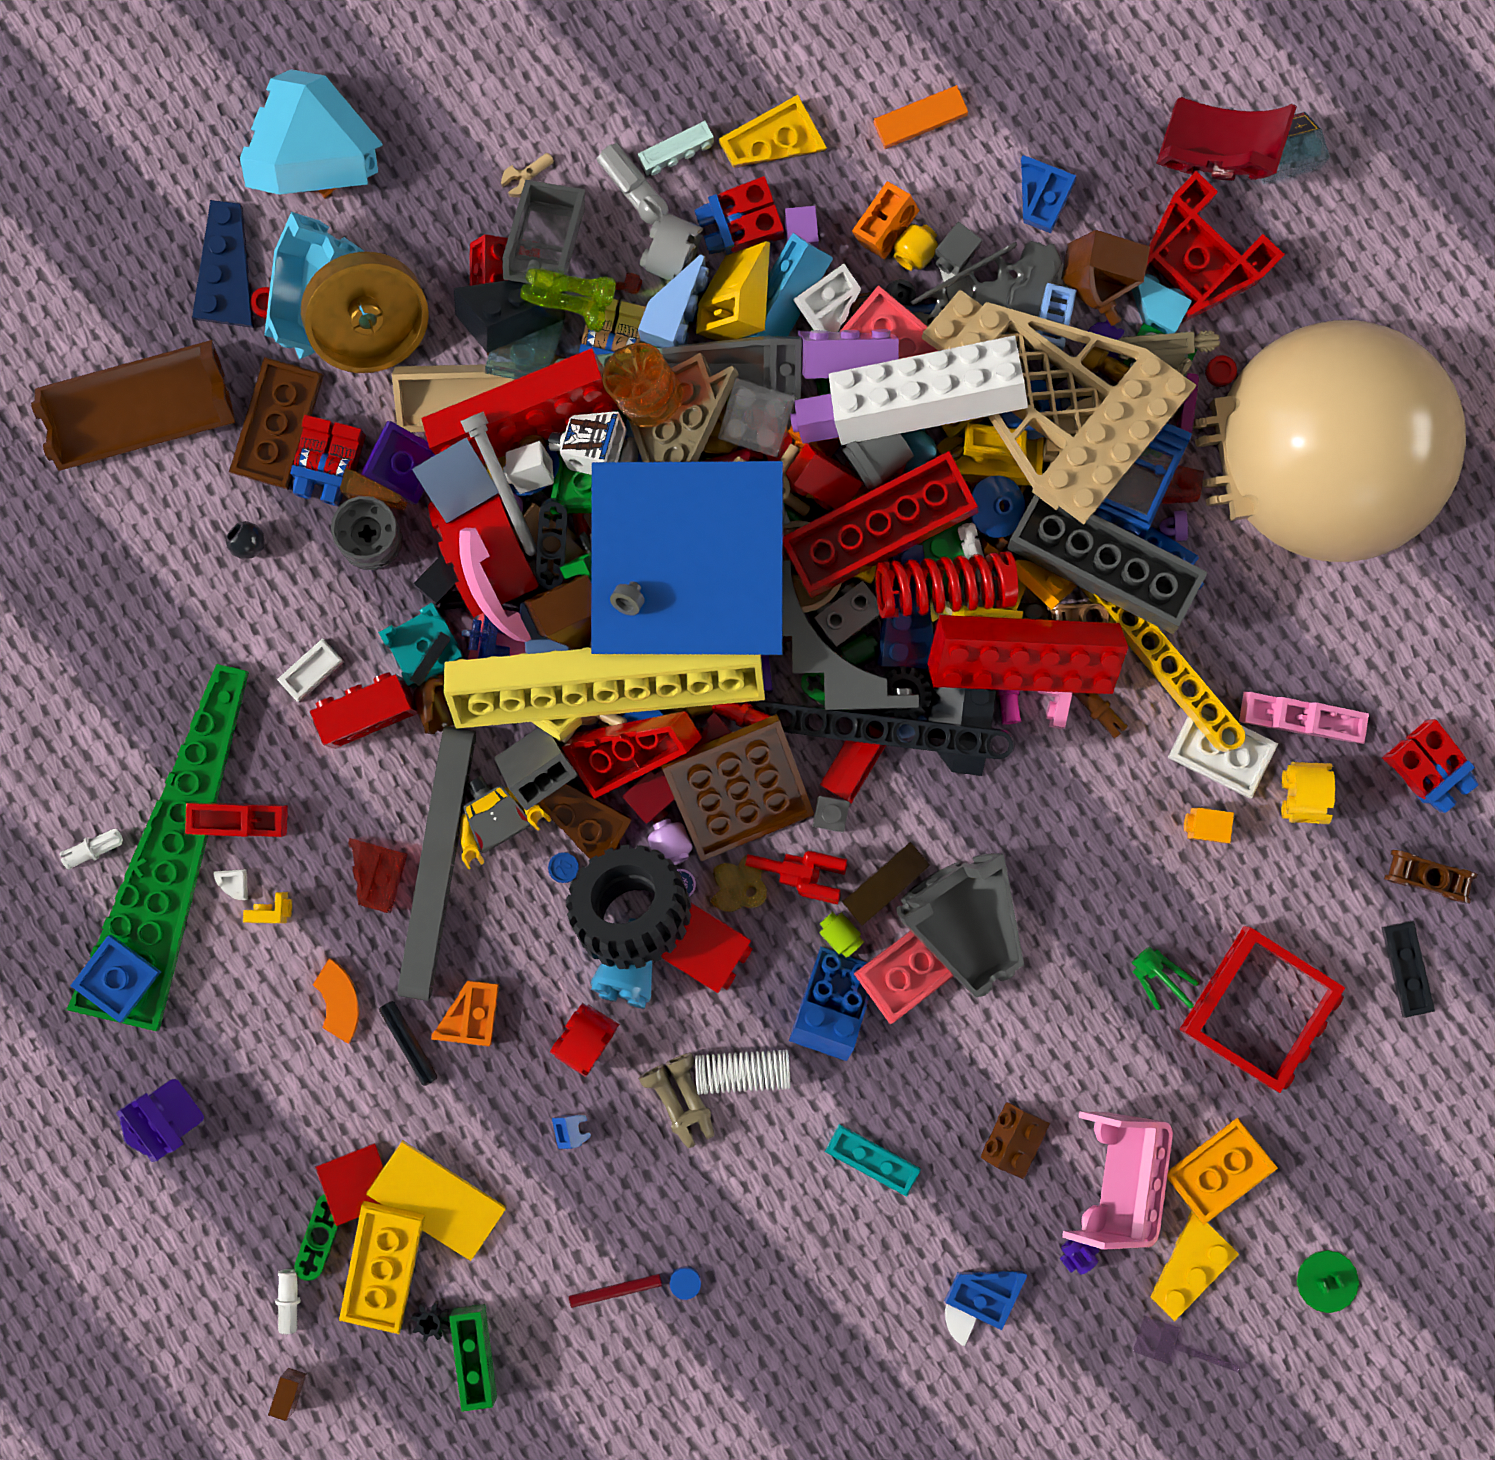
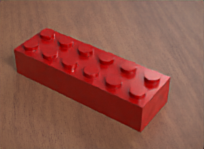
M591 348L421 419L429 448L435 455L467 437L480 460L485 464L486 462L475 438L470 437L469 432L465 433L460 422L466 418L484 412L488 424H486L488 431L485 432L498 459L505 456L506 452L519 448L520 440L528 435H539L545 440H549L552 432L562 433L566 431L569 418L573 415L614 412L620 409L611 378Z
M950 451L783 536V545L806 591L813 598L876 566L878 562H883L977 514L978 506Z
M939 615L928 659V667L933 687L1113 694L1128 650V644L1120 623Z

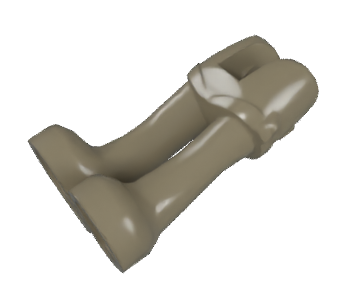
M691 1052L666 1062L668 1070L679 1086L689 1108L686 1112L683 1111L663 1064L652 1068L638 1078L644 1088H653L658 1093L671 1119L672 1132L679 1136L687 1148H692L696 1145L692 1132L688 1128V1126L696 1122L699 1123V1128L707 1140L715 1135L710 1119V1109L704 1106L691 1077L690 1070L695 1063Z

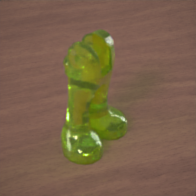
M530 268L525 278L531 284H524L522 286L520 296L523 300L542 307L576 312L584 317L589 330L601 331L605 320V306H609L614 297V278L604 276L596 279H586L564 275L544 268ZM562 291L574 292V293H578V294H581V295H584V296H587V297L574 296V295H570V294H564V293H561V292H562Z

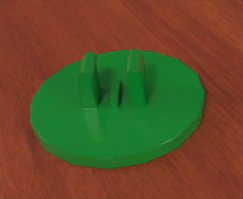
M1330 1250L1315 1252L1307 1257L1298 1270L1296 1281L1299 1294L1305 1303L1316 1311L1325 1313L1341 1311L1350 1305L1357 1295L1359 1285L1357 1270L1350 1259L1339 1252Z

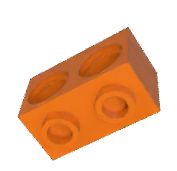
M887 181L852 232L861 246L885 260L893 249L894 242L910 225L920 210L911 194Z

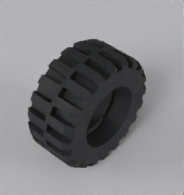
M621 845V849L614 850L610 848L604 850L605 854L600 857L595 855L588 860L590 864L586 868L582 866L576 873L578 880L571 882L568 889L571 895H568L566 898L567 916L583 948L586 949L593 959H599L602 964L612 967L615 963L618 969H629V965H635L637 969L645 967V962L651 960L656 963L662 959L661 955L666 951L671 953L677 947L675 941L683 939L687 932L684 925L687 926L690 923L691 913L689 909L691 908V901L676 866L670 859L665 858L663 853L658 850L650 852L649 847L637 845L636 849H633L631 845ZM633 890H645L655 894L649 909L636 920L622 924L604 921L607 908L620 895Z

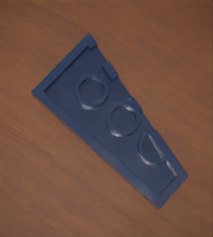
M210 200L192 313L194 320L254 328L250 305L251 291L249 289V269L245 247L244 216L241 204Z
M915 545L889 558L888 562L898 561L904 565L906 561L913 559L920 564L924 560L923 545ZM911 574L910 579L912 613L908 617L902 615L899 594H894L895 608H898L899 617L882 618L877 665L929 669L928 659L934 639L930 601L928 613L920 615L916 605V583L913 574ZM895 575L893 590L899 591L900 587Z

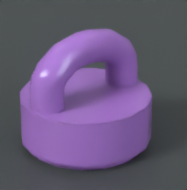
M1185 510L1174 511V517L1166 518L1160 522V531L1168 536L1175 535V541H1186L1188 539L1187 512ZM1174 525V528H1168L1167 526Z

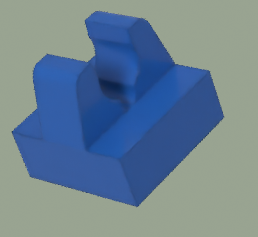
M561 1115L552 1118L558 1149L580 1147L583 1142L591 1137L590 1132L580 1133L578 1127L580 1122L587 1121V1116Z

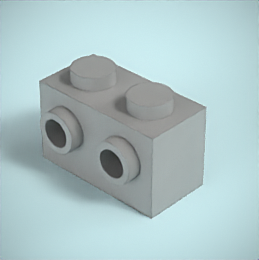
M854 581L839 592L842 596L833 604L829 601L821 608L815 610L817 616L814 617L813 621L834 649H837L840 644L853 637L880 616L876 597L864 581L858 585Z

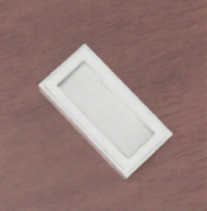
M322 638L277 680L297 702H300L344 661Z

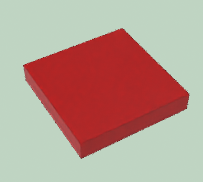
M375 1143L315 1166L336 1226L358 1218L364 1201L380 1204L366 1195L384 1168Z

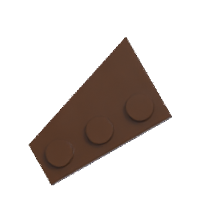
M566 783L537 803L589 859L595 855L597 857L604 855V850L610 848L615 850L632 821L631 817L596 798L594 799L589 794L569 783Z

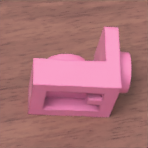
M1038 691L1037 693L1055 697L1054 702L1049 701L1046 710V719L1050 720L1049 727L1065 728L1072 693Z

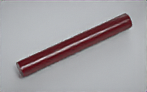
M660 1274L570 1295L569 1302L571 1308L661 1287L662 1281Z

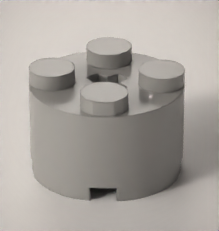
M663 214L660 221L655 220L651 228L649 237L653 238L650 249H645L640 260V266L645 267V270L649 273L671 281L684 267L686 268L694 261L702 238L699 233L703 231V228L672 214Z

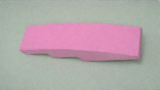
M1243 692L1239 722L1364 744L1369 714L1317 702L1309 703L1285 697Z

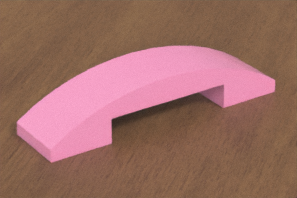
M476 528L460 530L461 564L467 584L477 604L488 619L507 636L517 641L528 642L531 640V637L519 613L508 610L504 612L479 563L490 555Z

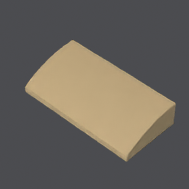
M517 365L397 366L392 372L397 425L410 432H425L421 418L517 379Z

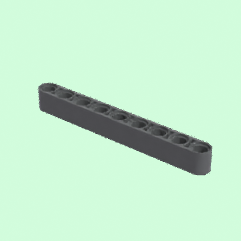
M445 726L442 732L398 984L399 997L430 1001L433 988L430 986L434 985L438 957L435 956H439L443 933L441 925H444L449 898L446 894L449 895L454 869V866H451V864H455L459 836H456V834H460V818L464 811L462 804H465L468 788L466 784H468L470 777L467 774H470L475 748L472 744L476 742V731Z

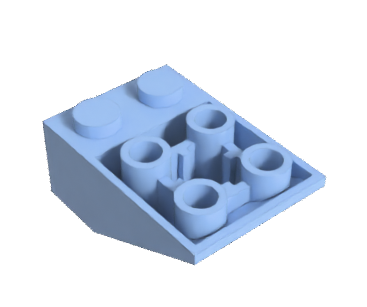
M699 255L648 301L638 328L642 346L651 345L662 348L687 344L689 333H687L689 321L694 323L698 313L697 302L699 293L704 295L710 277L707 276L709 268L705 265V256Z

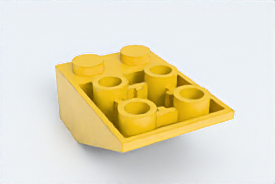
M766 241L724 257L698 303L697 334L715 341L739 339L765 331L770 242Z

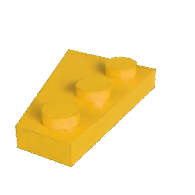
M798 95L719 138V143L733 168L826 151L827 149Z
M1192 1210L1182 1234L1179 1235L1175 1243L1176 1246L1150 1296L1174 1321L1239 1255L1208 1223L1203 1226Z

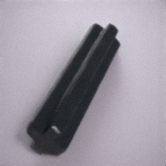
M390 1001L379 1008L381 1016L423 1086H427L437 1079L435 1070L395 1002Z

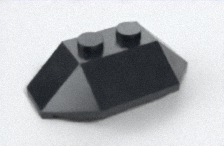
M932 683L928 720L991 728L996 689L933 687ZM934 728L931 731L930 739L936 745H943L946 740V734L942 729ZM964 732L961 737V743L965 748L973 749L977 745V738L971 732ZM937 752L951 772L982 776L986 758Z

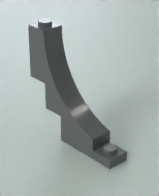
M783 555V636H792L793 673L824 672L825 710L919 708L918 693L912 694V688H893V694H887L886 677L870 673L853 665L838 655L820 638L801 608L792 578L791 561H784Z

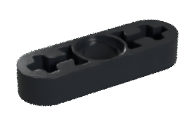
M550 498L544 501L539 511L536 580L545 589H553L561 585L564 579L560 567L565 565L568 509L566 504L557 498ZM553 506L557 507V512L562 513V515L557 516L556 528L543 530V526L546 528L550 527V515L545 514V512H549ZM554 536L559 539L561 547L554 552L547 551L543 546V540L546 537ZM548 559H554L553 571L559 574L554 576L552 581L547 580V575L542 574L547 571Z

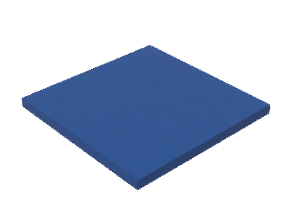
M783 461L592 462L591 654L783 655ZM631 581H634L641 586L640 592L644 597V604L638 614L626 615L613 607L610 602V596L617 585H629Z

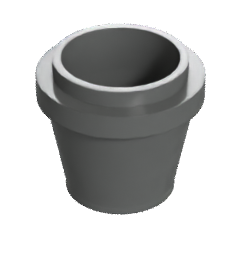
M901 434L860 442L853 441L845 444L846 448L842 450L847 461L869 492L886 484L914 457Z

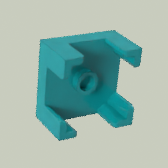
M434 603L419 610L420 615L398 627L391 625L378 632L384 644L392 651L403 671L401 675L407 686L412 689L418 685L409 679L438 632H443L449 636L450 641L427 676L443 673L445 662L466 659L439 608Z

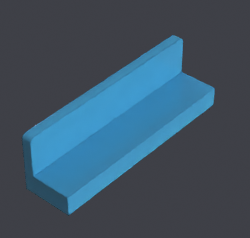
M792 233L768 275L765 331L742 338L767 335L788 336L802 313L793 299L822 279L833 257L814 247L802 237Z

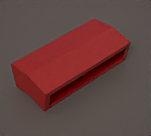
M869 726V731L874 737L879 738L883 735V732ZM846 740L821 781L820 786L852 804L886 745Z

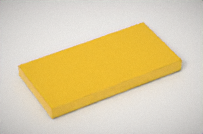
M404 1140L396 1148L366 1194L384 1206L424 1214L422 1230L469 1261L473 1259L506 1210V1206Z
M367 1201L363 1202L339 1321L400 1334L421 1238L424 1214Z

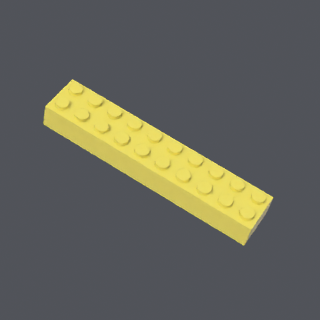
M587 647L567 651L555 650L535 654L523 653L503 657L491 656L471 660L460 659L445 662L444 695L456 729L533 722L546 719L555 720L765 700L761 655L591 654V648Z

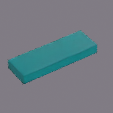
M838 1124L825 1149V1153L906 1197L921 1171L920 1167L841 1124Z

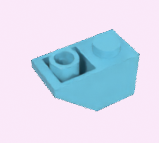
M1145 274L1144 282L1132 289L1142 324L1145 323L1165 334L1176 333L1192 300L1187 298L1186 294L1180 289L1173 287L1169 289L1161 285L1160 281L1150 274Z

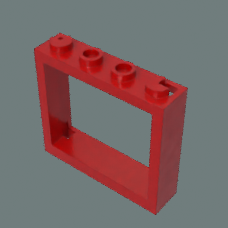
M1243 926L1179 1030L1265 1086L1281 1093L1283 1089L1286 1090L1292 1084L1295 1078L1293 1072L1297 1065L1303 1063L1308 1058L1311 1052L1309 1046L1315 1036L1319 1037L1326 1029L1328 1022L1325 1020L1332 1010L1335 1011L1341 1005L1344 998L1342 993L1345 987L1253 928ZM1255 943L1328 989L1274 1077L1266 1074L1201 1032V1029Z

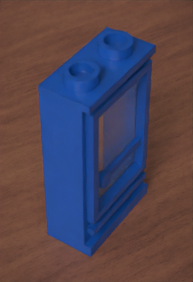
M1167 423L1093 514L1144 539L1192 433Z

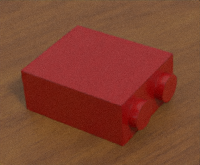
M691 902V908L689 909L691 913L690 923L687 926L684 925L687 931L681 941L678 939L675 941L677 947L671 953L666 951L661 957L716 993H719L721 988L728 990L736 977V974L732 972L738 961L744 964L753 950L752 947L748 946L751 939Z

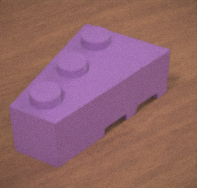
M874 329L872 333H860L859 330H842L841 332H828L825 330L798 331V337L802 338L801 373L805 379L829 378V373L899 359V338L895 334H890L891 330Z

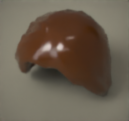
M444 673L427 676L423 683L417 686L413 699L415 710L424 727L425 734H435L437 731L442 732L445 726L455 724L444 695Z

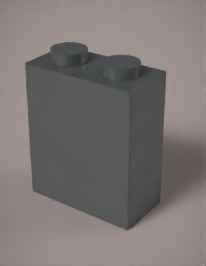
M539 727L494 757L509 790L526 811L578 776L561 748V744L552 735Z

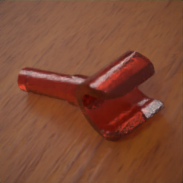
M626 273L624 282H599L598 288L599 290H623L626 293L637 294L640 291L642 279H640L638 274Z

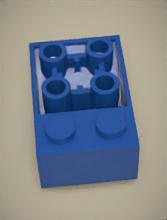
M820 946L791 1031L790 1042L844 1061L849 1059L854 1050L870 997L854 973L867 962L850 956L846 958L841 953L838 954L833 950Z

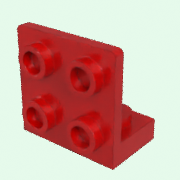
M484 234L470 243V286L505 281L503 279V254L508 238ZM520 247L518 256L540 259V250L532 249L527 251L524 247Z

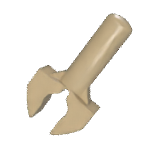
M545 153L523 170H516L511 165L503 173L502 187L509 184L511 180H520L519 185L508 193L510 197H521L525 180H531L553 164L552 156L549 153Z

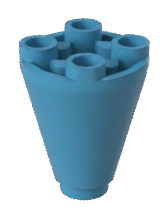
M630 918L628 922H631L636 919ZM652 960L645 962V967L637 969L635 965H629V969H618L615 963L612 967L601 963L592 977L590 983L592 986L591 990L599 993L598 997L616 1002L617 997L628 1000L627 1004L630 1006L645 1009L646 1003L650 1002Z

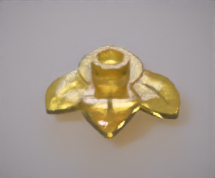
M747 855L741 859L738 866L724 863L714 867V878L721 888L710 900L716 908L726 912H734L743 906L757 908L766 900L767 888L761 881L762 870L745 866ZM749 888H756L754 896H746V891Z

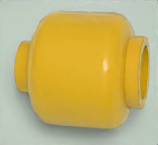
M915 224L908 226L894 242L895 259L907 270L923 269L935 255V250L938 247L935 239L937 234L931 227L925 224L922 227Z

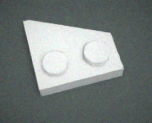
M842 264L793 300L813 330L838 332L841 325L845 322L852 303L855 302L861 288L846 265Z

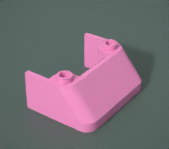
M1080 1111L1079 1118L1095 1121L1094 1132L1097 1140L1100 1143L1108 1144L1100 1205H1093L1084 1212L1081 1220L1082 1230L1063 1231V1238L1101 1249L1152 1247L1160 1234L1173 1137L1170 1124L1158 1120L1108 1112Z

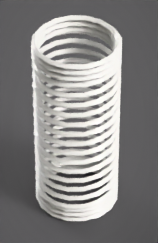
M787 1049L778 1050L777 1056L776 1051L773 1050L772 1060L769 1050L766 1057L765 1052L762 1051L761 1062L759 1052H756L754 1059V1053L751 1051L750 1064L748 1053L745 1052L743 1061V1054L740 1052L739 1066L737 1053L735 1052L733 1058L734 1072L731 1053L728 1054V1068L726 1054L723 1053V1074L720 1054H717V1070L715 1055L712 1054V1076L709 1055H706V1064L704 1054L702 1056H695L698 1095L700 1093L708 1094L709 1086L712 1094L715 1089L716 1093H719L720 1084L723 1094L726 1087L727 1092L730 1093L731 1082L733 1092H736L737 1085L738 1091L741 1092L742 1080L744 1091L748 1090L749 1084V1090L752 1092L753 1078L755 1090L758 1091L760 1082V1089L763 1091L764 1076L766 1090L770 1089L771 1080V1087L774 1091L775 1074L777 1089H790L789 1054Z

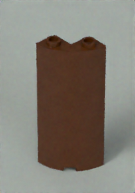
M212 340L35 388L34 401L31 402V407L36 419H41L47 429L46 443H43L46 458L49 461L53 460L57 470L61 471L235 423L232 400L223 378L225 374Z

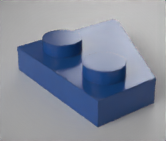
M1023 155L1021 158L1023 223L1051 233L1076 182V175Z
M1023 1271L957 1272L944 1301L946 1304L1002 1330L1028 1275Z

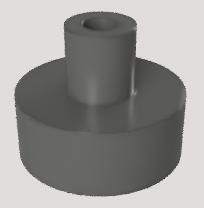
M631 581L629 585H617L610 596V602L613 607L626 615L638 614L644 604V597L640 592L641 586L634 581Z

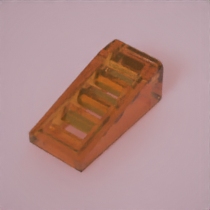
M345 468L340 490L348 499L358 496H369L384 502L388 507L406 509L407 502L398 493L351 469Z

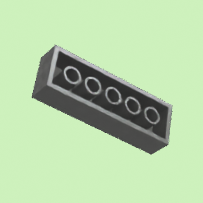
M1036 495L1032 498L1007 550L1171 634H1174L1179 628L1208 573L1094 514L1085 524H1082L1061 507L1055 510Z

